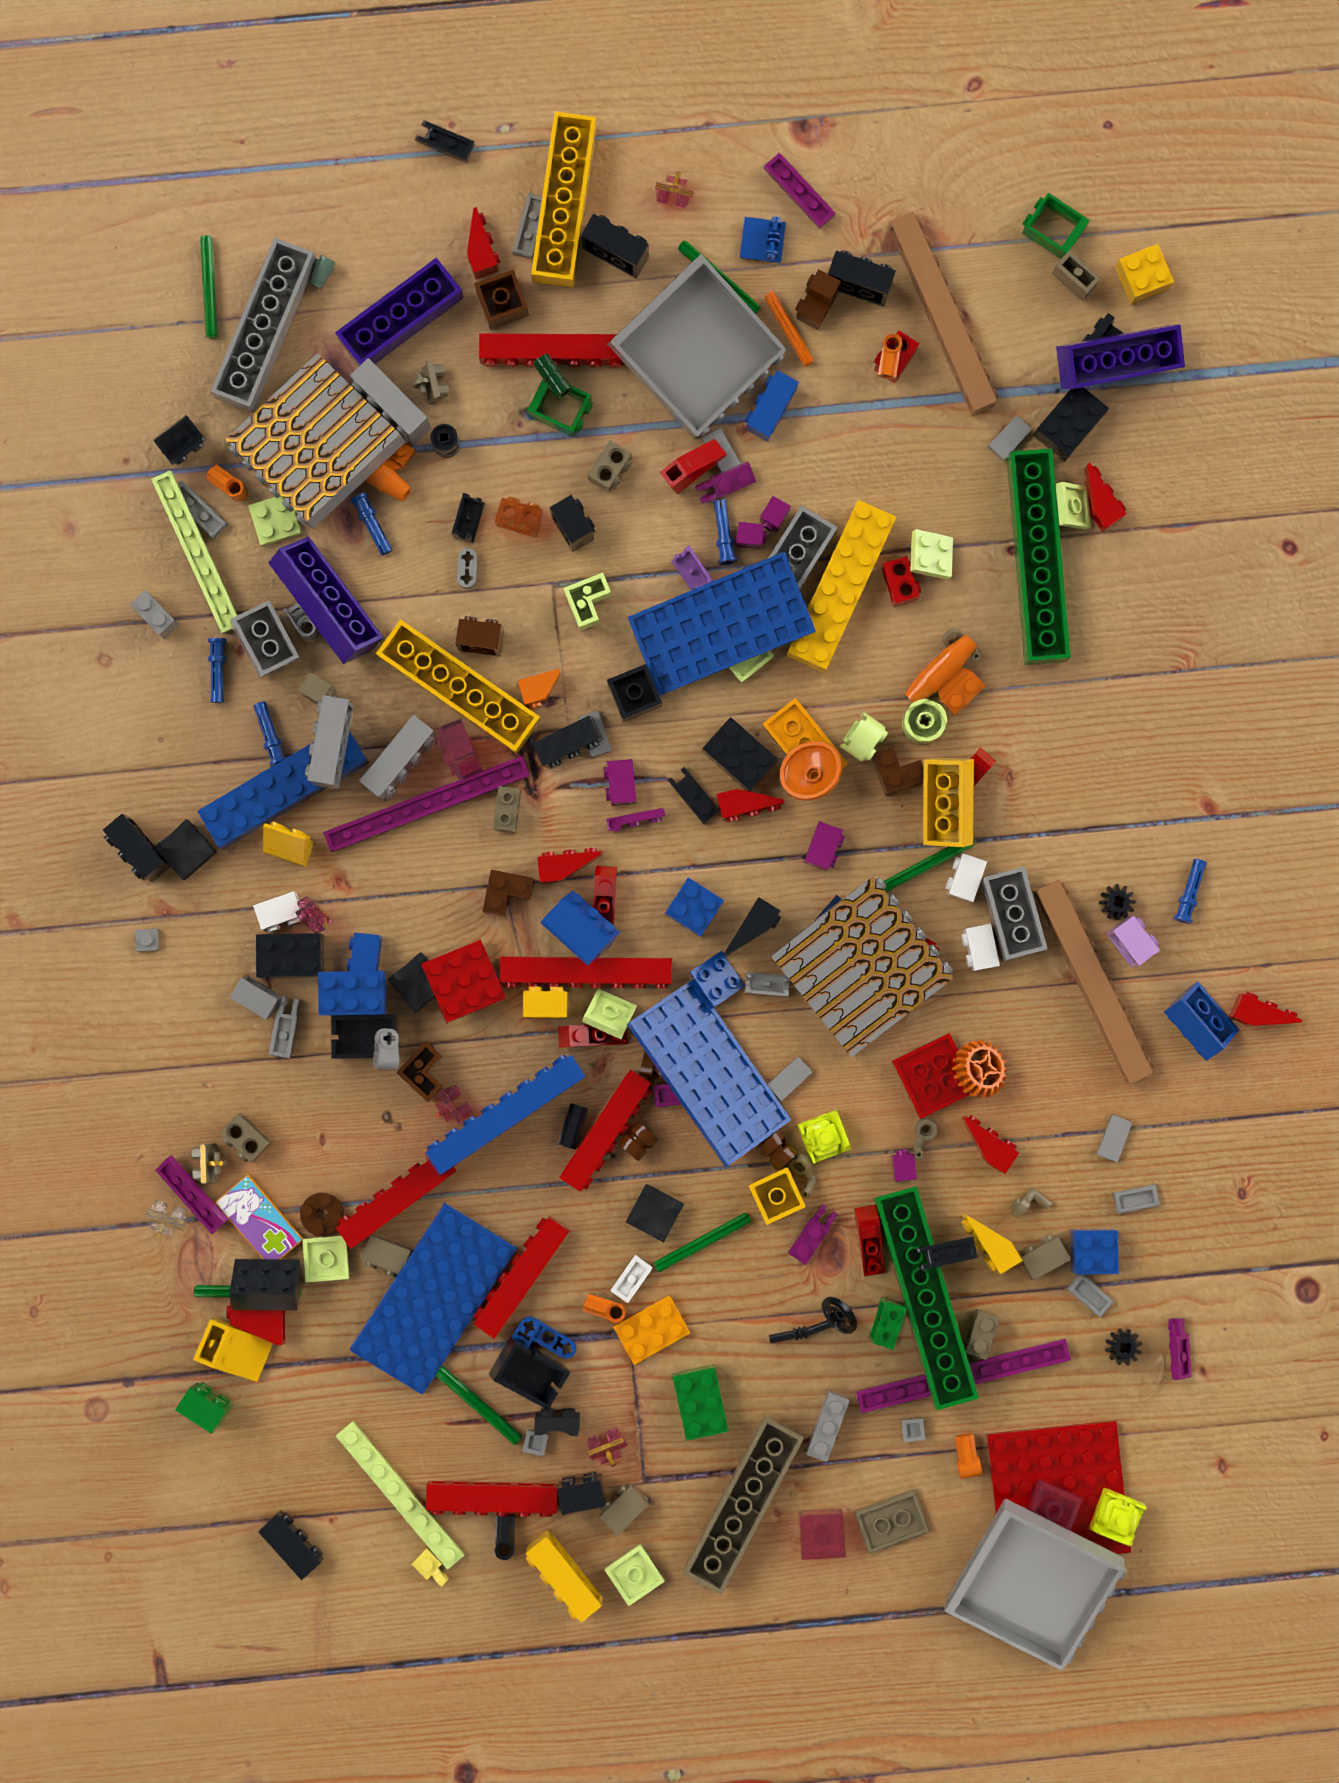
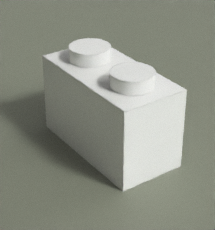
M964 853L960 857H956L952 869L955 870L953 878L949 877L945 889L948 890L947 895L968 903L974 902L987 861Z
M294 891L253 905L261 930H268V933L280 930V925L286 923L289 926L300 923V918L305 917L298 895Z
M991 924L964 929V934H961L963 947L967 946L968 955H965L967 967H971L972 971L1000 966Z

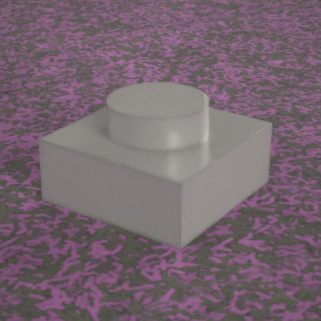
M159 929L135 930L137 952L159 950Z
M923 1417L901 1419L903 1442L926 1440Z
M527 1429L522 1452L544 1456L548 1433L534 1435V1430Z

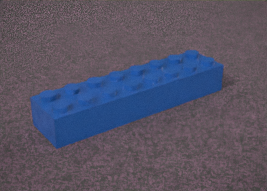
M349 731L341 780L369 764L351 731ZM310 744L197 811L220 849H226L263 827L264 823L268 824L327 789L312 785L308 781V777H305L306 766L311 763L312 758L309 755Z
M562 1055L552 1063L554 1067L548 1069L547 1066L534 1075L536 1079L530 1081L528 1078L517 1086L518 1091L513 1094L509 1091L501 1096L499 1104L496 1106L493 1103L482 1109L481 1116L476 1118L473 1115L463 1122V1128L458 1130L455 1127L446 1133L444 1141L440 1143L436 1140L427 1146L428 1151L425 1155L438 1175H442L581 1081L585 1074L572 1055L568 1057Z

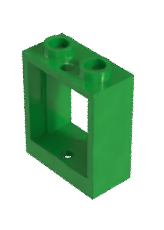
M1048 192L1045 198L1040 197L1034 208L1036 211L1034 214H1028L1022 223L1025 226L1022 234L1062 259L1069 250L1071 251L1090 220ZM1046 207L1076 226L1062 247L1033 228V225Z
M542 379L527 409L529 417L574 437L576 432L580 433L584 425L582 419L585 413L589 414L592 409L591 394L570 385L572 390L567 395L583 403L571 427L540 413L550 392V388Z
M881 1296L868 1336L873 1344L894 1350L907 1310L902 1303Z

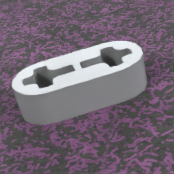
M464 548L458 556L457 580L463 589H472L477 582L478 557L473 549ZM467 553H470L471 557L474 558V560H470L469 567H466V561L462 559L467 556ZM466 571H469L470 578H473V580L469 581V584H465L464 580H461L465 578Z

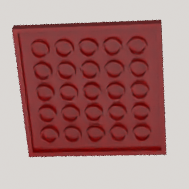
M1115 1420L986 1433L995 1515L1004 1499H1007L1115 1554L1131 1553V1546L1089 1529L1103 1488L1125 1496L1117 1422Z

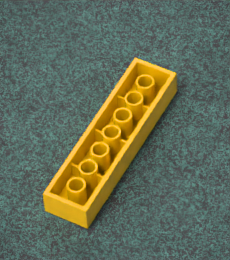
M554 112L531 271L533 283L574 288L597 129L596 117Z
M858 499L808 607L816 632L793 641L787 652V657L825 674L892 529L896 516Z
M401 619L376 653L379 659L516 755L541 721L540 716Z

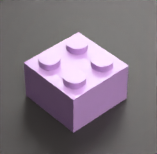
M1135 916L1125 918L1106 933L1130 967L1140 966L1160 951L1157 947L1159 945L1158 941L1153 935L1147 934L1144 930L1146 928L1145 924L1139 917L1135 918Z

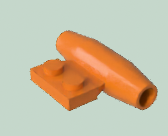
M404 443L365 481L379 491L399 501H405L412 488L395 471L406 466L416 454L415 449Z
M965 634L946 647L918 674L904 694L914 703L917 700L927 699L935 692H938L940 701L956 715L986 686L971 670L963 668V665L977 648L976 643Z

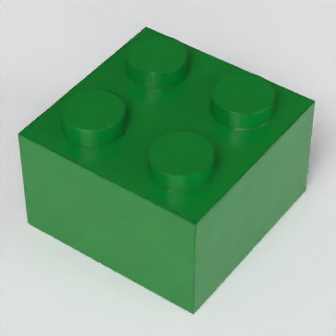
M197 1382L189 1387L175 1411L212 1434L221 1426L233 1405L229 1403L230 1399L226 1396L213 1393L209 1385Z

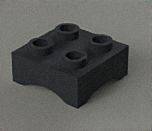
M187 819L154 847L182 880L190 877L217 853Z
M422 952L388 978V981L415 1013L435 998L421 967L422 963L429 961Z
M646 1183L626 1223L664 1243L684 1203Z
M541 1408V1411L536 1412L534 1435L561 1431L570 1436H578L580 1412H575V1409L564 1408L562 1412H554L553 1408L549 1410Z

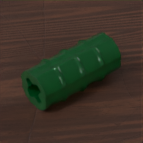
M548 353L534 361V367L557 399H561L571 392L572 387Z

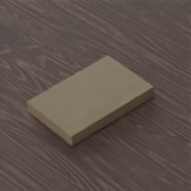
M915 1489L853 1511L869 1554L930 1532Z

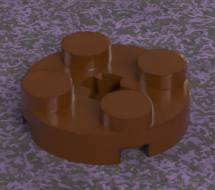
M319 1192L309 1196L300 1208L302 1225L315 1236H325L335 1232L336 1227L339 1226L337 1221L343 1218L344 1209L340 1200L328 1193ZM319 1208L322 1211L327 1210L328 1215H325L327 1216L325 1220L317 1218L316 1214H318L317 1210Z

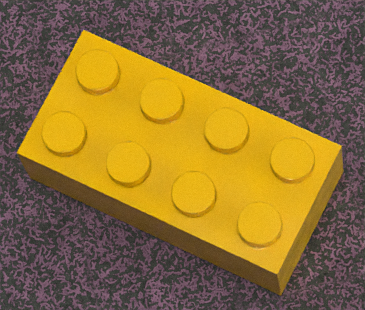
M931 758L924 760L923 845L948 847L973 845L974 759Z
M549 1529L528 1545L526 1550L527 1562L532 1568L537 1567L541 1572L539 1576L547 1586L550 1584L555 1590L553 1592L554 1596L560 1603L564 1601L568 1606L567 1612L574 1620L578 1619L582 1623L602 1606V1595Z

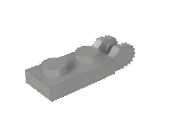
M282 996L278 1013L276 1012L268 1055L291 1059L299 1017L297 1015L300 999L295 998L292 1005V1013L288 1015L284 1014L288 1000L287 997Z

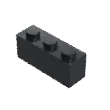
M587 716L532 744L542 766L553 769L562 764L561 761L566 758L571 760L580 756V751L586 748L592 750L600 746L599 742L603 740V737L594 718Z
M280 1510L258 1532L302 1581L323 1561V1552L317 1545H312L307 1540L309 1537L304 1530L296 1528L293 1524V1518L287 1512L283 1513Z

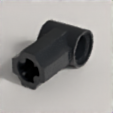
M496 1515L494 1551L500 1560L510 1559L515 1552V1515ZM501 1544H508L511 1552L507 1555L502 1554L499 1551Z

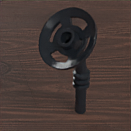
M826 1297L821 1305L822 1312L827 1319L826 1321L809 1327L803 1326L802 1328L798 1327V1329L793 1328L791 1331L769 1335L770 1343L791 1339L797 1341L798 1338L800 1340L803 1337L807 1339L812 1334L832 1327L844 1334H851L857 1328V1320L852 1310L843 1301L835 1297ZM845 1316L848 1318L849 1326L846 1325Z

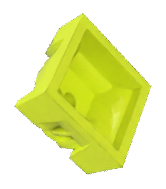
M837 1109L797 1124L806 1151L813 1164L851 1150Z
M1103 1488L1089 1529L1120 1543L1132 1546L1135 1538L1134 1533L1143 1511L1147 1507L1140 1501Z

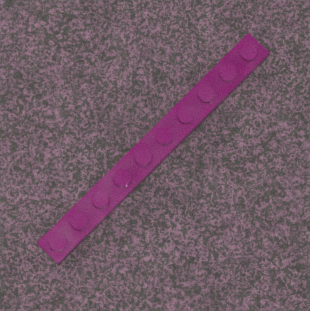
M520 756L323 833L330 852L333 853L494 791L499 786L504 787L530 777L523 756Z
M1063 1338L988 1357L987 1360L969 1362L974 1383L979 1384L1070 1361L1071 1358L1066 1339ZM924 1374L856 1391L861 1413L931 1396Z

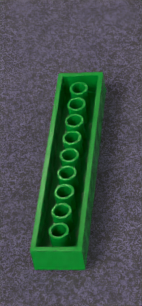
M1052 448L1010 451L1007 456L1024 665L1067 662L1071 655Z
M917 1186L873 1198L903 1303L907 1308L906 1313L934 1409L938 1411L979 1399L941 1267L920 1270L919 1267L928 1263L925 1251L916 1253L915 1249L931 1246L934 1243Z

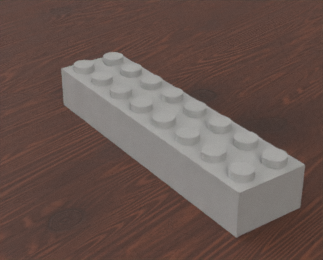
M274 237L210 391L215 399L251 413L255 412L313 272L316 261L314 252Z

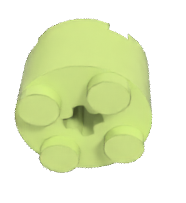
M929 699L917 700L904 713L902 718L903 732L914 744L926 745L933 743L945 730L947 723L946 712L937 702ZM922 717L924 720L928 719L929 722L927 726H925L924 724H920Z
M865 712L860 715L863 719L860 722L855 721L845 735L843 741L846 744L840 745V748L860 762L870 760L876 752L874 749L875 745L878 742L881 743L888 734L885 731L884 725Z

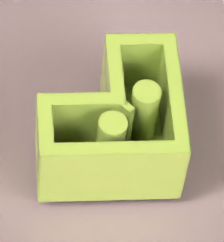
M600 573L564 588L565 596L579 631L598 625L599 618L593 604L611 597V591L604 574Z

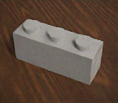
M827 1390L805 1449L806 1455L824 1462L828 1461L850 1401L848 1397Z

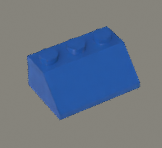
M574 890L564 896L540 922L587 966L608 950L621 933Z
M1198 981L1174 1000L1164 1011L1168 1019L1175 1024L1205 1061L1222 1051L1239 1031L1238 1027Z

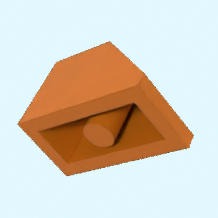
M559 669L518 680L525 707L536 709L543 706L542 703L547 701L560 678Z

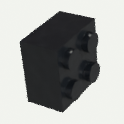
M571 494L549 507L551 517L572 553L594 540L595 526L589 516L585 518L584 507L578 498L574 499Z
M646 664L607 679V685L623 723L662 707L661 698Z
M596 1471L584 1473V1477L575 1478V1475L562 1477V1481H559L557 1486L562 1515L605 1507L606 1497L601 1473L596 1474Z

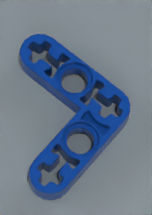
M533 1316L523 1318L512 1336L523 1340L528 1347L533 1340L565 1359L571 1358L576 1352V1344L571 1338ZM531 1320L534 1322L535 1330H529L527 1336L531 1338L527 1340L526 1337L517 1333L521 1331L523 1334L526 1329L524 1322L529 1323ZM546 1331L552 1332L554 1334V1341L545 1343L542 1340V1334ZM558 1336L562 1338V1340H560V1343H562L563 1345H566L567 1343L571 1344L570 1348L573 1350L572 1352H567L566 1354H564L562 1352L563 1348L559 1345L557 1346V1349L553 1348V1346L557 1342Z

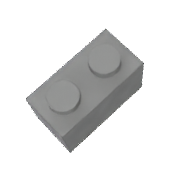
M146 590L130 604L163 639L179 626Z

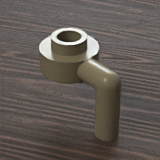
M949 629L943 635V643L945 647H948L964 635L959 629ZM952 636H956L954 640H950ZM976 648L971 656L974 660H979L981 655Z
M922 1118L915 1125L918 1137L913 1145V1151L917 1159L923 1157L922 1146L924 1142L933 1139L937 1134L936 1123L930 1118ZM924 1125L930 1126L928 1130H922V1127Z
M797 1154L790 1162V1169L795 1174L804 1176L807 1179L801 1195L804 1198H809L817 1183V1178L811 1172L813 1163L808 1156Z
M1031 1188L1022 1199L1017 1198L1010 1207L1012 1209L1011 1214L1019 1219L1030 1206L1033 1199L1045 1209H1048L1052 1202L1036 1189Z

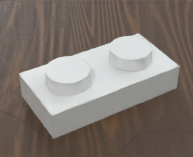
M635 1255L610 1291L628 1303L653 1267Z

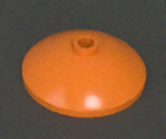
M819 741L803 743L790 751L783 760L780 768L781 784L785 791L795 799L803 801L819 799L828 794L837 785L842 774L841 758L837 751L827 743Z

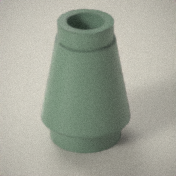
M320 255L319 259L315 261L310 283L318 288H322L334 271L335 262Z

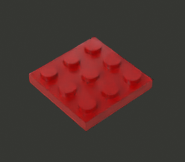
M481 939L421 964L446 1024L506 999Z
M950 1033L891 1061L919 1119L970 1095L969 1092H963L964 1086H957L960 1082L959 1079L953 1078L957 1074L952 1068L956 1066L953 1060L957 1057L955 1053H957L958 1049Z

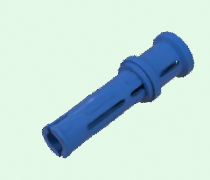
M367 492L358 494L350 502L355 505L359 513V520L364 521L380 555H387L393 549L375 516L376 510L371 507L367 499Z
M721 499V508L719 500H715L713 504L719 537L716 546L719 547L720 552L718 562L720 565L734 564L738 560L734 555L733 545H735V540L731 538L727 500Z
M208 638V643H210V656H208V660L211 663L210 702L224 703L223 671L224 663L227 661L225 656V643H227V639Z
M263 701L254 704L253 708L264 736V749L268 752L269 764L272 767L287 757H285L281 746L283 744L282 740L276 735L267 703Z
M1193 859L1184 894L1178 900L1180 904L1177 914L1173 917L1174 920L1185 924H1192L1193 920H1191L1194 907H1197L1198 904L1196 897L1207 864L1206 861Z

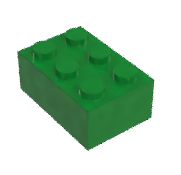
M714 1364L672 1373L686 1441L729 1432Z

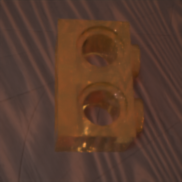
M508 496L506 499L502 497L495 518V525L536 538L543 517V509H540V506L535 503L528 502L526 505L520 503V500ZM509 508L514 509L515 514L512 517H506L504 515L505 510ZM532 514L536 518L532 523H527L524 521L525 516Z

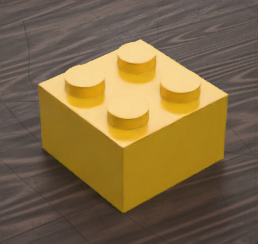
M1158 244L1120 258L1115 265L1116 272L1130 305L1165 292L1174 283Z
M528 987V991H524L523 1017L568 1018V992L564 991L563 987H550V991H542L541 987Z
M787 1166L748 1184L766 1225L806 1207Z

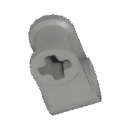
M298 603L288 609H283L292 625L295 626L305 640L312 641L318 637V629ZM307 625L313 626L310 633H303L304 627Z
M383 1028L376 1032L373 1056L375 1070L398 1069L399 1036L395 1030ZM383 1036H390V1040L384 1041Z

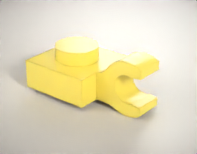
M428 1547L411 1564L426 1580L432 1575L441 1587L449 1579L439 1568L442 1563Z

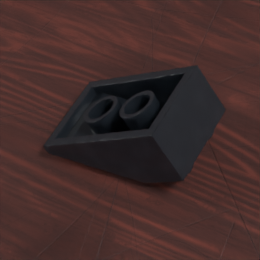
M758 897L724 955L729 956L766 933L770 927L774 929L781 919V916L778 915L781 910Z

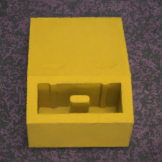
M273 821L271 825L264 823L263 852L307 867L315 843L310 840L311 836L300 830L292 828L290 832V829H287L282 824Z
M961 1215L963 1221H961L962 1226L967 1233L969 1232V1234L974 1236L975 1247L978 1251L985 1254L986 1258L983 1260L989 1270L1002 1274L1023 1261L1011 1241L970 1216Z
M213 1317L209 1320L193 1360L211 1368L258 1382L273 1343L234 1327L227 1321Z

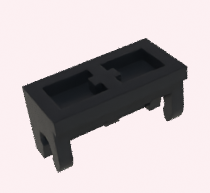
M462 494L452 530L453 538L474 543L485 506L481 498L477 497L475 499L470 497L469 494Z

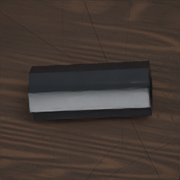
M570 1103L558 1141L559 1145L576 1150L588 1108Z

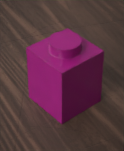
M772 496L760 516L759 522L764 524V529L770 532L773 530L778 532L791 506Z
M738 522L736 547L761 550V545L766 544L767 531H763L764 524Z
M908 1149L896 1150V1155H891L894 1181L917 1179L914 1153H909Z

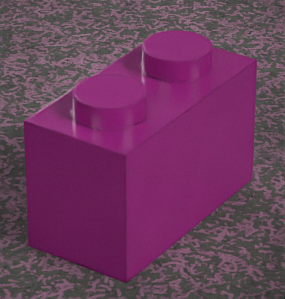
M633 760L607 761V767H603L604 780H609V788H605L606 800L611 801V806L637 804Z
M819 821L803 863L828 871L830 867L834 868L838 856L834 855L836 848L842 847L845 838L842 835L843 829Z

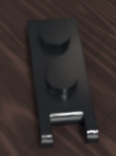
M425 120L422 122L421 125L427 128L428 131L425 138L417 135L415 138L416 142L467 163L475 146L473 140Z
M683 767L680 769L685 775L683 779L675 783L670 777L667 781L704 825L720 810L686 768Z
M973 1236L915 1249L916 1253L925 1251L928 1264L919 1266L920 1270L978 1258Z

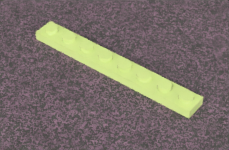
M169 470L151 480L222 634L233 630L230 620L238 616L173 472Z
M354 1421L336 1435L338 1440L447 1570L465 1555L429 1511H426L424 1504Z

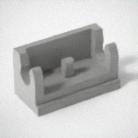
M747 972L745 993L788 997L790 980L786 975Z
M248 975L240 978L230 996L231 999L264 1019H268L273 1014L282 997Z

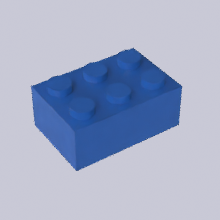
M386 971L318 972V1015L386 1014Z

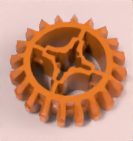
M983 1040L971 1041L963 1045L961 1050L955 1053L957 1057L954 1058L953 1062L956 1066L952 1070L956 1071L957 1074L953 1078L959 1079L960 1082L957 1086H964L963 1092H969L970 1097L988 1098L993 1094H997L1000 1088L1005 1086L1003 1081L1008 1077L1004 1073L1009 1070L1004 1067L1007 1060H1002L1001 1056L1003 1053H997L998 1046L991 1047V1042L984 1043ZM974 1053L978 1054L974 1061L970 1060ZM986 1078H990L988 1084L983 1085V1081L986 1080Z

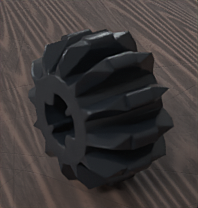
M1119 884L1114 885V890L1108 886L1106 887L1107 893L1102 892L1100 894L1105 900H1101L1098 903L1099 905H1105V908L1101 909L1102 913L1109 911L1107 914L1108 919L1114 915L1115 920L1118 921L1121 915L1123 918L1128 917L1127 911H1134V908L1129 906V904H1135L1136 900L1129 899L1134 893L1129 892L1126 894L1127 886H1123L1121 890ZM1114 897H1116V899L1121 900V902L1117 906H1114L1113 902H1115Z
M1121 1328L1117 1329L1118 1336L1111 1332L1110 1336L1113 1340L1106 1339L1105 1341L1111 1345L1105 1348L1107 1353H1111L1109 1359H1116V1364L1121 1365L1123 1360L1125 1365H1130L1129 1358L1136 1362L1138 1359L1134 1354H1142L1141 1350L1136 1349V1347L1142 1345L1141 1341H1136L1138 1334L1134 1333L1131 1335L1130 1329H1126L1123 1332ZM1122 1342L1125 1344L1128 1343V1345H1126V1347H1128L1126 1351H1123L1122 1349L1119 1350L1120 1348H1122L1120 1347V1344Z

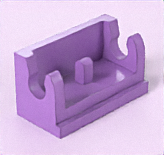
M690 545L684 548L681 554H676L673 557V565L690 590L713 581Z

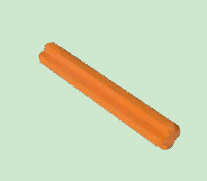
M774 291L767 293L765 300L803 366L811 365L814 359Z

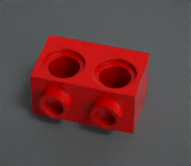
M900 330L896 334L901 337L902 344L906 347V350L900 351L896 379H888L894 384L918 350L920 344ZM889 341L886 343L889 349H896V342ZM881 351L874 360V363H876L874 371L877 373L879 371Z
M907 556L885 562L881 566L893 607L916 601L921 593L919 582L914 580V572H910L911 561L908 560ZM894 568H903L905 574L902 576L896 575ZM908 587L911 594L908 596L902 595L900 588Z

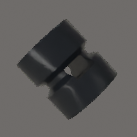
M448 424L437 425L432 430L430 439L436 454L442 458H450L456 455L460 449V441L456 430Z

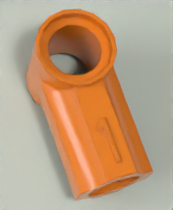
M895 333L888 334L882 344L878 376L882 378L896 379L902 339ZM894 341L898 347L891 350L887 347L886 343Z
M217 464L207 472L205 479L230 496L234 501L241 502L247 498V487ZM240 486V491L237 494H232L233 488Z
M588 1293L583 1312L608 1319L614 1323L621 1322L627 1313L623 1303ZM618 1306L621 1308L622 1316L620 1318H615L611 1315L612 1307Z
M973 1433L954 1436L960 1479L982 1476L981 1463L976 1453Z

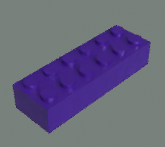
M436 257L337 330L335 334L358 366L367 358L376 364L464 298L463 293Z
M1181 324L1165 325L1056 346L1061 389L1082 388L1185 367Z
M310 537L279 548L268 562L343 664L371 652L384 638Z

